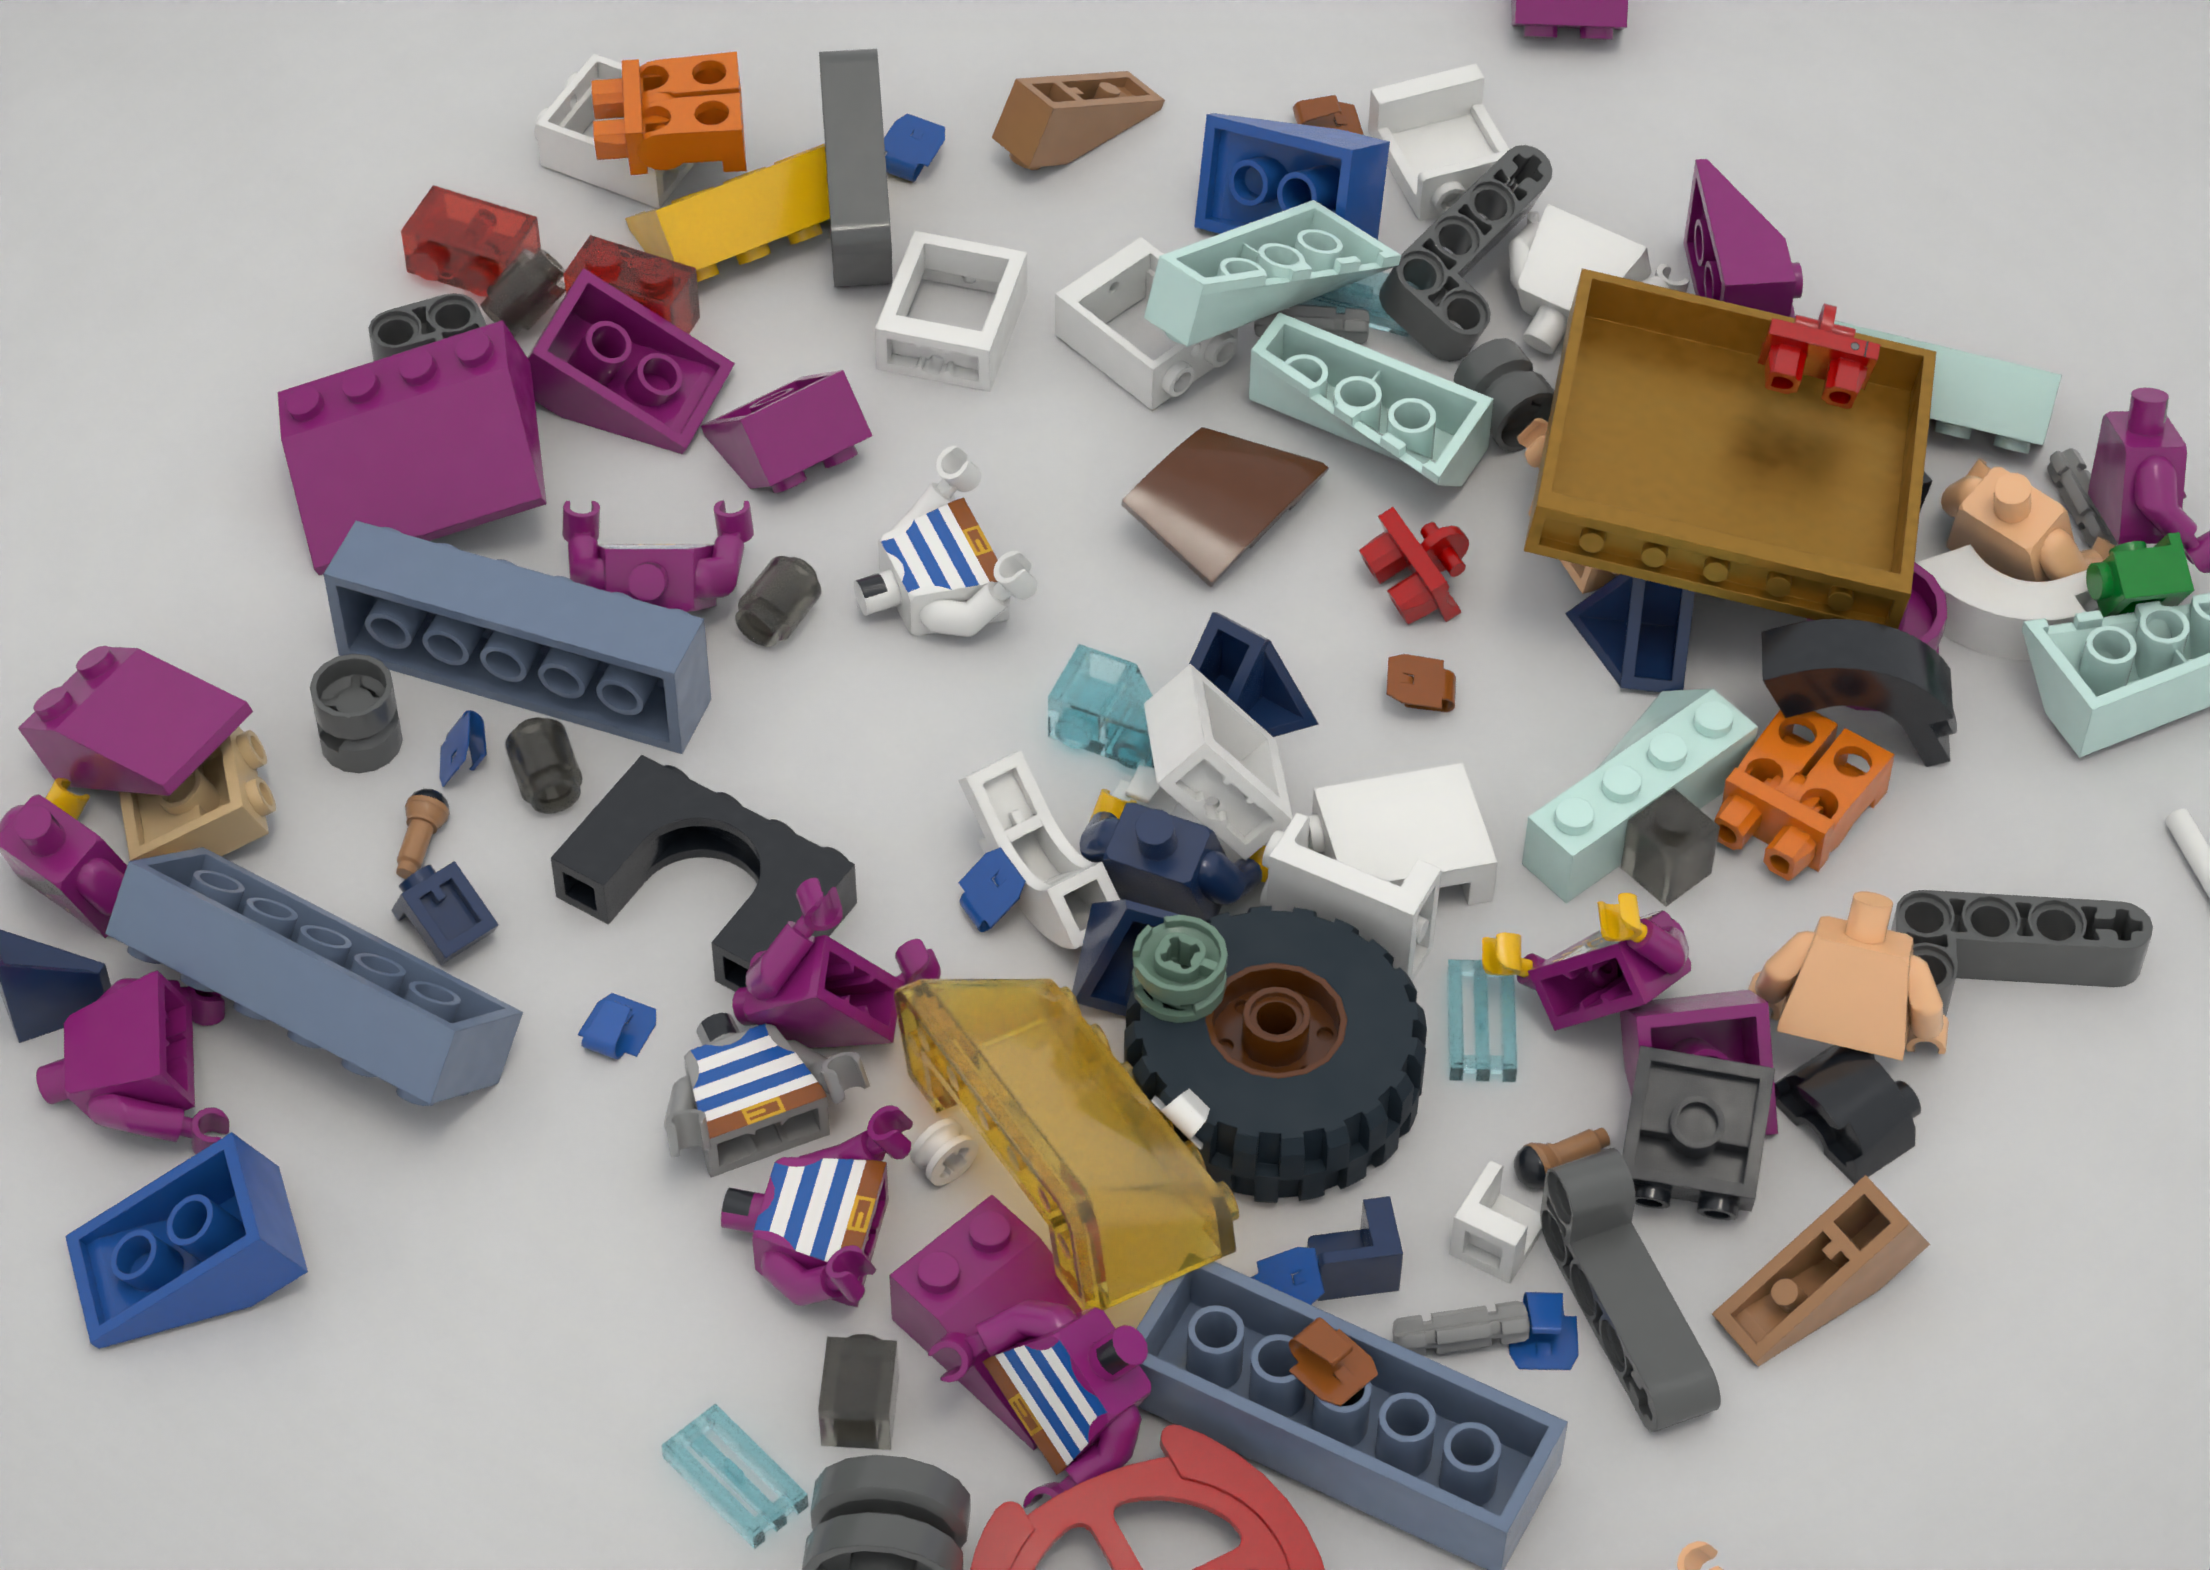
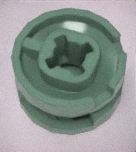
M1186 915L1164 917V923L1154 928L1147 925L1137 936L1133 948L1132 961L1134 968L1132 972V985L1136 1000L1146 1012L1160 1020L1183 1023L1197 1021L1211 1014L1222 1002L1226 990L1228 953L1224 938L1214 926L1196 917ZM1144 989L1153 997V1001L1148 997ZM1163 1003L1175 1008L1176 1010L1164 1008Z

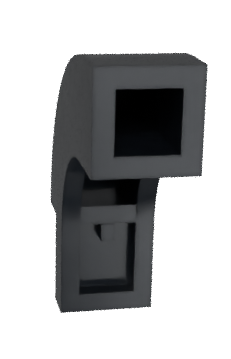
M1853 619L1803 621L1761 632L1763 682L1785 718L1835 706H1859L1874 709L1892 717L1903 727L1926 767L1950 761L1949 735L1957 732V722L1952 701L1951 669L1945 660L1925 642L1896 628Z

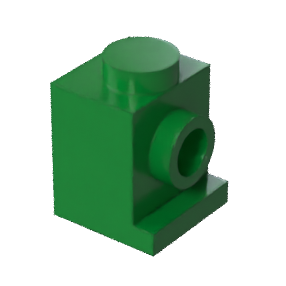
M2179 532L2168 533L2154 547L2147 548L2144 541H2132L2115 546L2109 550V556L2103 562L2091 563L2086 572L2088 592L2093 600H2097L2098 608L2103 617L2135 612L2136 604L2160 601L2161 605L2178 606L2195 591Z

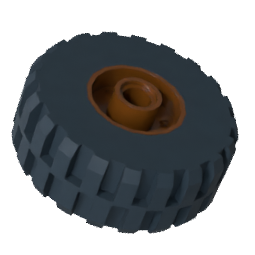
M1272 906L1250 907L1248 913L1231 916L1229 912L1207 919L1205 922L1214 926L1224 938L1228 953L1226 990L1223 1000L1211 1014L1197 1021L1174 1023L1160 1020L1146 1012L1136 1000L1134 991L1131 992L1128 1000L1126 1029L1124 1030L1123 1077L1126 1079L1128 1107L1131 1115L1141 1122V1134L1153 1150L1159 1154L1164 1152L1169 1154V1165L1191 1180L1198 1177L1208 1182L1209 1189L1233 1197L1235 1192L1254 1196L1255 1202L1277 1203L1278 1198L1298 1196L1299 1201L1324 1196L1325 1190L1338 1185L1340 1189H1344L1366 1177L1367 1167L1370 1164L1376 1168L1384 1164L1398 1149L1399 1138L1410 1131L1417 1115L1424 1076L1427 1024L1424 1010L1416 1002L1417 990L1413 982L1400 967L1397 969L1393 968L1394 957L1374 939L1368 942L1359 936V930L1354 926L1335 918L1334 922L1319 918L1317 913L1312 910L1294 907L1293 912L1272 911ZM1144 989L1145 993L1153 1001V997ZM1163 1003L1164 1008L1176 1010L1175 1008ZM1190 1089L1210 1108L1207 1120L1194 1135L1203 1143L1201 1150L1152 1102L1154 1096L1167 1106L1180 1094Z

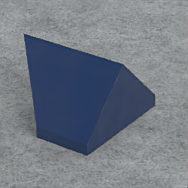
M1619 574L1565 613L1619 684L1620 688L1653 692L1684 689L1695 592Z
M1212 612L1189 664L1194 666L1272 737L1319 725L1272 642L1218 612Z
M1126 899L1092 903L1072 989L1073 1003L1126 1016L1128 1000L1133 991L1132 972L1134 966L1132 960L1137 936L1147 925L1154 928L1164 923V917L1181 914Z
M0 929V994L19 1043L64 1028V1022L69 1015L97 1001L111 987L105 963Z

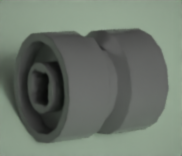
M1502 338L1486 342L1470 352L1460 363L1454 375V383L1493 398L1490 436L1501 449L1520 451L1526 447L1519 444L1517 436L1536 418L1549 421L1554 389L1541 374L1533 371V363L1516 342L1508 338Z
M348 654L337 656L324 663L314 673L310 684L323 756L332 766L344 772L352 773L376 771L389 764L399 753L403 741L391 672L383 662L369 655Z

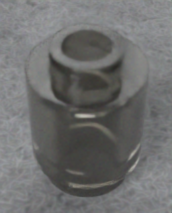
M523 249L486 289L488 296L480 306L494 323L503 320L513 337H515L523 328L530 330L567 291L566 285L561 280L567 272L545 250L540 249L536 254H533L531 251Z
M776 556L772 558L739 599V611L735 615V621L743 635L752 642L764 647H771L778 641L788 639L821 596V586L815 570L806 561L797 557Z
M540 717L530 718L521 722L508 735L505 741V750L522 798L530 803L534 810L545 814L561 812L571 807L580 797V786L583 776L564 725L557 720Z

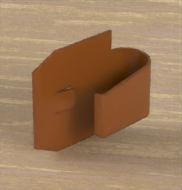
M1336 95L1302 100L1293 106L1297 124L1340 129L1363 135L1355 105L1338 102Z
M1409 654L1388 657L1386 694L1401 703H1405V707L1450 712L1455 708L1456 676L1452 671L1444 669V660Z
M1320 1317L1316 1318L1289 1341V1349L1298 1361L1289 1372L1322 1401L1341 1407L1378 1376L1372 1357L1342 1330H1334Z

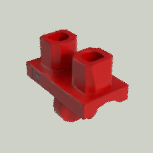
M1824 303L1818 320L1801 315H1796L1793 323L1772 318L1765 341L1760 348L1757 363L1765 365V387L1768 390L1784 394L1797 393L1802 376L1807 375L1825 380L1821 399L1827 404L1850 409L1860 390H1865L1877 363L1881 344L1854 338L1856 329L1834 324L1837 306Z
M1394 507L1380 514L1378 518L1385 531L1363 546L1359 552L1367 568L1379 584L1405 568H1408L1412 575L1387 590L1393 604L1407 625L1425 617L1436 609L1445 622L1460 614L1461 610L1449 594L1448 590L1450 587L1440 572L1447 570L1451 577L1459 576L1464 572L1466 565L1462 558L1467 553L1469 547V539L1465 533L1457 526L1451 525L1439 529L1434 522H1430L1421 528L1420 534L1424 540L1420 544Z

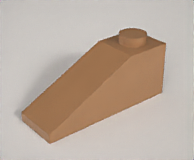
M1129 71L1017 78L994 130L992 139L1010 152L1009 157L1014 163L1026 169L1038 170L1045 166L1067 165L1160 111L1165 100Z
M1865 1175L1718 1307L1712 1315L1759 1367L1878 1292L1923 1252L1930 1243Z

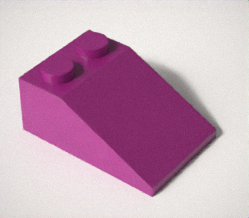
M1696 159L1683 241L1695 295L1795 318L1792 303L1794 298H1801L1803 274L1800 263L1791 262L1786 238L1708 159Z
M584 268L558 305L527 357L531 363L535 402L561 418L679 454H683L689 446L735 365L731 360Z
M99 646L90 650L79 659L76 664L77 671L61 687L46 692L35 702L33 706L35 712L18 729L54 780L57 778L68 779L71 782L69 787L170 796L240 726L253 710L247 701L139 648Z
M994 1195L986 1198L889 1275L892 1320L927 1353L945 1334L961 1332L970 1336L978 1332L976 1324L1028 1299L1064 1304L1069 1306L1074 1313L1094 1307L1042 1239ZM943 1348L936 1354L931 1355L947 1371L956 1366H961V1357L952 1348ZM988 1351L978 1355L970 1370L958 1381L1034 1451L1038 1446L983 1364V1361L991 1355Z

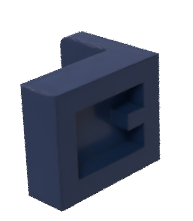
M455 861L437 872L431 864L427 865L406 878L399 885L403 893L399 896L391 910L398 921L405 917L409 918L440 965L493 933L499 925Z

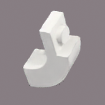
M1971 544L1916 562L1935 577L1946 595L1947 620L1943 636L1968 649L1983 654L2013 660H2030L2022 632L2024 621L2046 618L2048 625L2073 622L2076 613L2099 610L2097 600L2091 598L2087 589V570L2053 581L2032 582L2006 576L1990 567L1980 558Z
M1022 751L1011 753L959 779L962 790L985 836L978 840L984 854L1001 847L1026 881L1020 899L1015 904L1026 918L1053 943L1067 949H1076L1082 946L1092 903L1120 900L1103 862L1094 863L1085 859L1065 838L1048 809Z

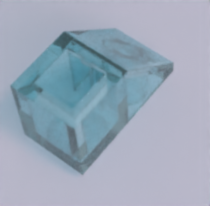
M1078 644L1048 695V737L1059 740L1068 747L1084 749L1118 761L1130 769L1137 770L1139 765L1144 767L1147 765L1154 768L1144 703L1153 695L1137 664Z

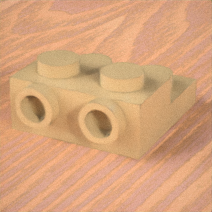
M238 727L170 796L119 791L130 861L204 847L219 856H223L269 834L266 815L276 811V803L266 782L261 777H258L257 768L267 764V756L261 741L253 731L248 730L244 732Z

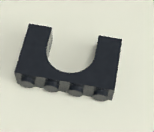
M644 755L637 759L551 857L556 897L608 925L654 873L671 863L689 858L706 857L724 860L742 868L755 880L757 886L747 901L711 942L715 981L734 992L740 987L747 986L746 975L754 955L767 950L788 921L796 923L801 917L802 912L796 893L800 884L805 880L817 878L821 885L823 897L826 896L832 887H836L843 910V917L840 923L857 904L855 864L850 862L840 851L832 847H821L796 834L784 822L776 819L768 820L743 807L731 795L724 792L716 793L689 779L680 769L671 765L663 766ZM839 924L826 931H814L812 935L814 937L821 935L830 936Z

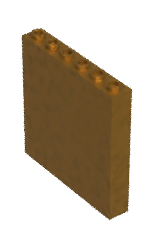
M1582 268L1569 312L1524 551L1807 619H1853L1869 621L1898 629L1912 590L1936 351L1855 333L1854 338L1881 344L1877 363L1865 390H1860L1852 408L1845 409L1829 405L1821 399L1825 381L1823 379L1803 375L1797 393L1784 394L1766 389L1765 365L1758 364L1757 362L1772 318L1793 323L1795 318Z

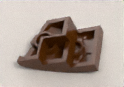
M1201 427L1153 468L1122 499L1121 505L1208 586L1212 587L1248 548L1251 549L1288 509L1291 510L1325 475L1329 467L1320 461Z

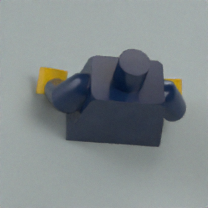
M1101 789L1090 821L1082 833L1079 843L1080 852L1085 859L1094 863L1103 862L1120 900L1126 899L1173 913L1200 918L1204 921L1218 915L1222 905H1230L1237 902L1257 887L1260 882H1266L1268 878V868L1262 865L1265 845L1246 861L1241 858L1233 863L1227 858L1215 832L1207 826L1170 815L1160 809H1152L1137 804L1132 799L1130 801L1119 799L1110 795V790Z

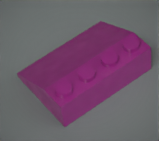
M503 320L277 392L281 441L313 567L318 575L324 574L356 520L378 527H390L403 534L431 541L547 504L531 363Z

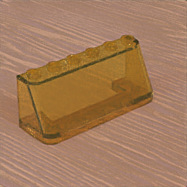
M1049 978L919 979L895 989L894 1000L908 1076L936 1113L957 1104L1048 1224L1056 1275L1082 1311L1092 1307L1106 1310L1237 1251L1233 1221L1239 1219V1209L1232 1191L1224 1181L1215 1183L1207 1173L1203 1158L1195 1144L1190 1140L1183 1142L1174 1131L1172 1122L1153 1102L1151 1103L1137 1085L1132 1072L1133 1067L1127 1061L1119 1063L1112 1054L1108 1039L1102 1028L1096 1023L1089 1025L1082 1017L1078 1002L1067 986L1059 988Z

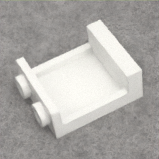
M1476 63L1371 89L1368 132L1371 137L1390 141L1387 165L1419 221L1435 218L1445 213L1510 150L1482 103L1485 78ZM1514 183L1509 186L1512 192H1514L1518 184Z
M1463 763L1314 788L1312 815H1308L1310 817L1308 849L1400 887L1418 858L1442 868L1440 888L1461 884L1468 906L1493 901L1498 862Z
M1297 812L1285 832L1276 830L1265 848L1262 865L1268 868V878L1261 893L1260 905L1272 906V911L1293 912L1294 907L1312 910L1317 913L1319 918L1334 922L1335 918L1354 926L1359 930V936L1368 942L1374 939L1394 957L1393 968L1397 969L1400 967L1413 982L1434 945L1442 868L1417 858L1400 887L1308 849L1310 817Z

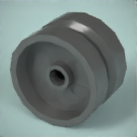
M869 1455L846 1458L830 1465L815 1480L810 1512L813 1531L806 1538L802 1570H963V1551L961 1548L967 1542L971 1513L970 1493L957 1478L937 1466L907 1457Z

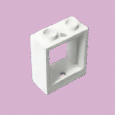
M593 54L579 72L571 74L564 90L552 105L545 107L537 117L534 136L538 140L540 165L657 209L661 208L695 163H683L675 169L665 171L648 167V174L631 175L628 158L597 160L594 138L582 134L595 119L591 81L622 78V63Z
M914 230L875 327L877 370L990 392L1027 295V252ZM921 279L996 293L982 331L907 317ZM934 355H938L943 359H938Z
M1139 237L1055 294V335L1153 411L1171 397L1182 395L1194 381L1213 368L1225 365L1237 352L1238 328L1188 347L1178 343L1153 361L1109 327L1106 323L1143 298L1149 299L1158 259L1163 253L1145 239Z
M1189 664L1144 703L1157 784L1200 822L1213 830L1223 842L1245 861L1264 846L1276 830L1282 831L1290 824L1293 817L1277 740L1194 666ZM1209 797H1216L1218 799V802L1214 805L1205 804V800Z

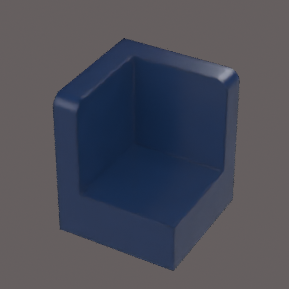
M1390 1196L1363 1199L1360 1230L1313 1235L1308 1238L1307 1248H1315L1325 1292L1318 1298V1301L1399 1291L1403 1251Z

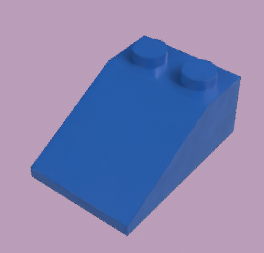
M1217 113L1206 114L1194 227L1221 234L1315 200L1378 240L1390 141L1340 129Z
M232 1132L65 1236L90 1344L98 1349L252 1307L308 1272L279 1166Z

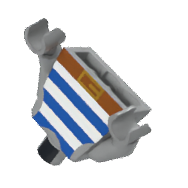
M717 1013L707 1017L699 1024L696 1031L703 1046L689 1050L684 1056L686 1076L680 1078L672 1087L664 1120L671 1157L680 1156L681 1149L701 1146L707 1171L712 1178L830 1135L826 1093L830 1094L832 1101L838 1104L845 1100L844 1091L852 1087L866 1089L870 1087L860 1056L855 1052H843L826 1058L796 1040H786L774 1025L765 1023L740 1032L732 1015L728 1013Z

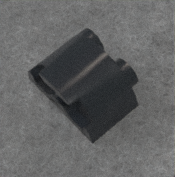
M1833 1045L1774 1083L1776 1106L1796 1126L1805 1123L1817 1133L1824 1148V1155L1854 1185L1865 1175L1867 1177L1871 1176L1915 1146L1916 1128L1913 1118L1921 1113L1919 1099L1907 1083L1900 1080L1894 1081L1881 1064L1875 1060L1874 1054Z

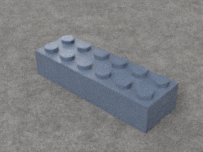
M357 520L323 574L338 655L340 656L348 654L369 655L383 662L388 670L679 754H683L711 701L704 618L693 616L681 609H668L633 599L624 593L604 591L576 583L564 576H551L519 567L507 560L491 559L459 550L450 544L434 543L403 534L390 527H378Z
M204 847L129 861L105 932L110 937L128 945L127 952L134 958L152 964L166 965L181 973L180 980L184 984L197 990L217 992L234 1001L233 1007L239 1013L253 1019L270 1020L288 1030L287 1036L292 1041L310 1048H323L342 1058L341 1064L347 1070L365 1077H378L397 1087L396 1093L399 1097L420 1106H433L437 1102L468 1095L470 1092L498 1084L523 1012Z
M1187 1248L1136 1328L1143 1335L1147 1343V1358L1140 1364V1367L1150 1380L1152 1391L1138 1407L1176 1425L1205 1434L1242 1456L1487 1570L1505 1569L1561 1466L1568 1421ZM1318 1317L1324 1319L1334 1330H1342L1369 1354L1378 1372V1376L1341 1407L1320 1400L1289 1372L1298 1363L1289 1349V1341Z

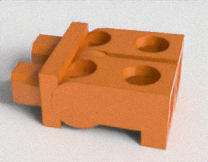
M737 51L659 59L646 62L642 66L639 64V59L622 60V78L591 81L595 119L624 117V119L593 121L597 160L628 158L631 175L648 174V167L665 171L675 169L683 163L722 161L724 172L747 171L742 92Z
M1779 710L1745 755L1738 768L1735 767L1726 778L1722 805L1714 820L1712 836L1714 840L1732 850H1741L1752 836L1769 844L1765 849L1763 862L1771 872L1787 881L1792 880L1807 866L1819 872L1828 860L1829 853L1840 845L1852 825L1867 807L1874 808L1887 793L1895 754L1847 728H1844L1836 738L1838 724L1815 711L1785 718L1782 711ZM1794 724L1810 729L1815 736V740L1811 743L1794 734ZM1848 754H1855L1864 758L1868 762L1870 770L1866 773L1847 762Z

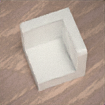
M1490 1160L1454 1216L1449 1254L1510 1284L1543 1232L1540 1212L1500 1194L1503 1165Z

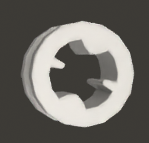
M945 1118L928 1127L918 1137L910 1152V1160L919 1169H926V1177L935 1186H942L960 1177L970 1167L977 1156L978 1143L970 1135L963 1134V1127L954 1118Z

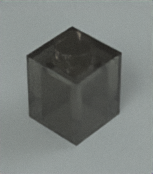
M1672 788L1628 820L1621 869L1667 907L1712 873L1720 826L1675 788Z
M855 1334L847 1338L827 1336L818 1407L821 1446L891 1450L899 1384L897 1341L881 1340L869 1334Z

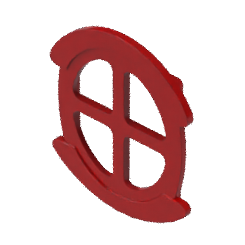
M1172 1424L1163 1429L1160 1437V1447L1166 1457L1130 1464L1086 1480L1053 1497L1028 1515L1022 1506L1016 1502L1008 1501L1001 1504L995 1509L984 1527L974 1552L970 1570H1036L1054 1543L1067 1531L1077 1527L1090 1531L1112 1570H1143L1113 1515L1115 1510L1121 1505L1140 1501H1171L1195 1506L1217 1515L1236 1530L1241 1540L1237 1548L1192 1570H1325L1306 1525L1288 1499L1263 1473L1236 1452L1205 1434L1181 1425Z

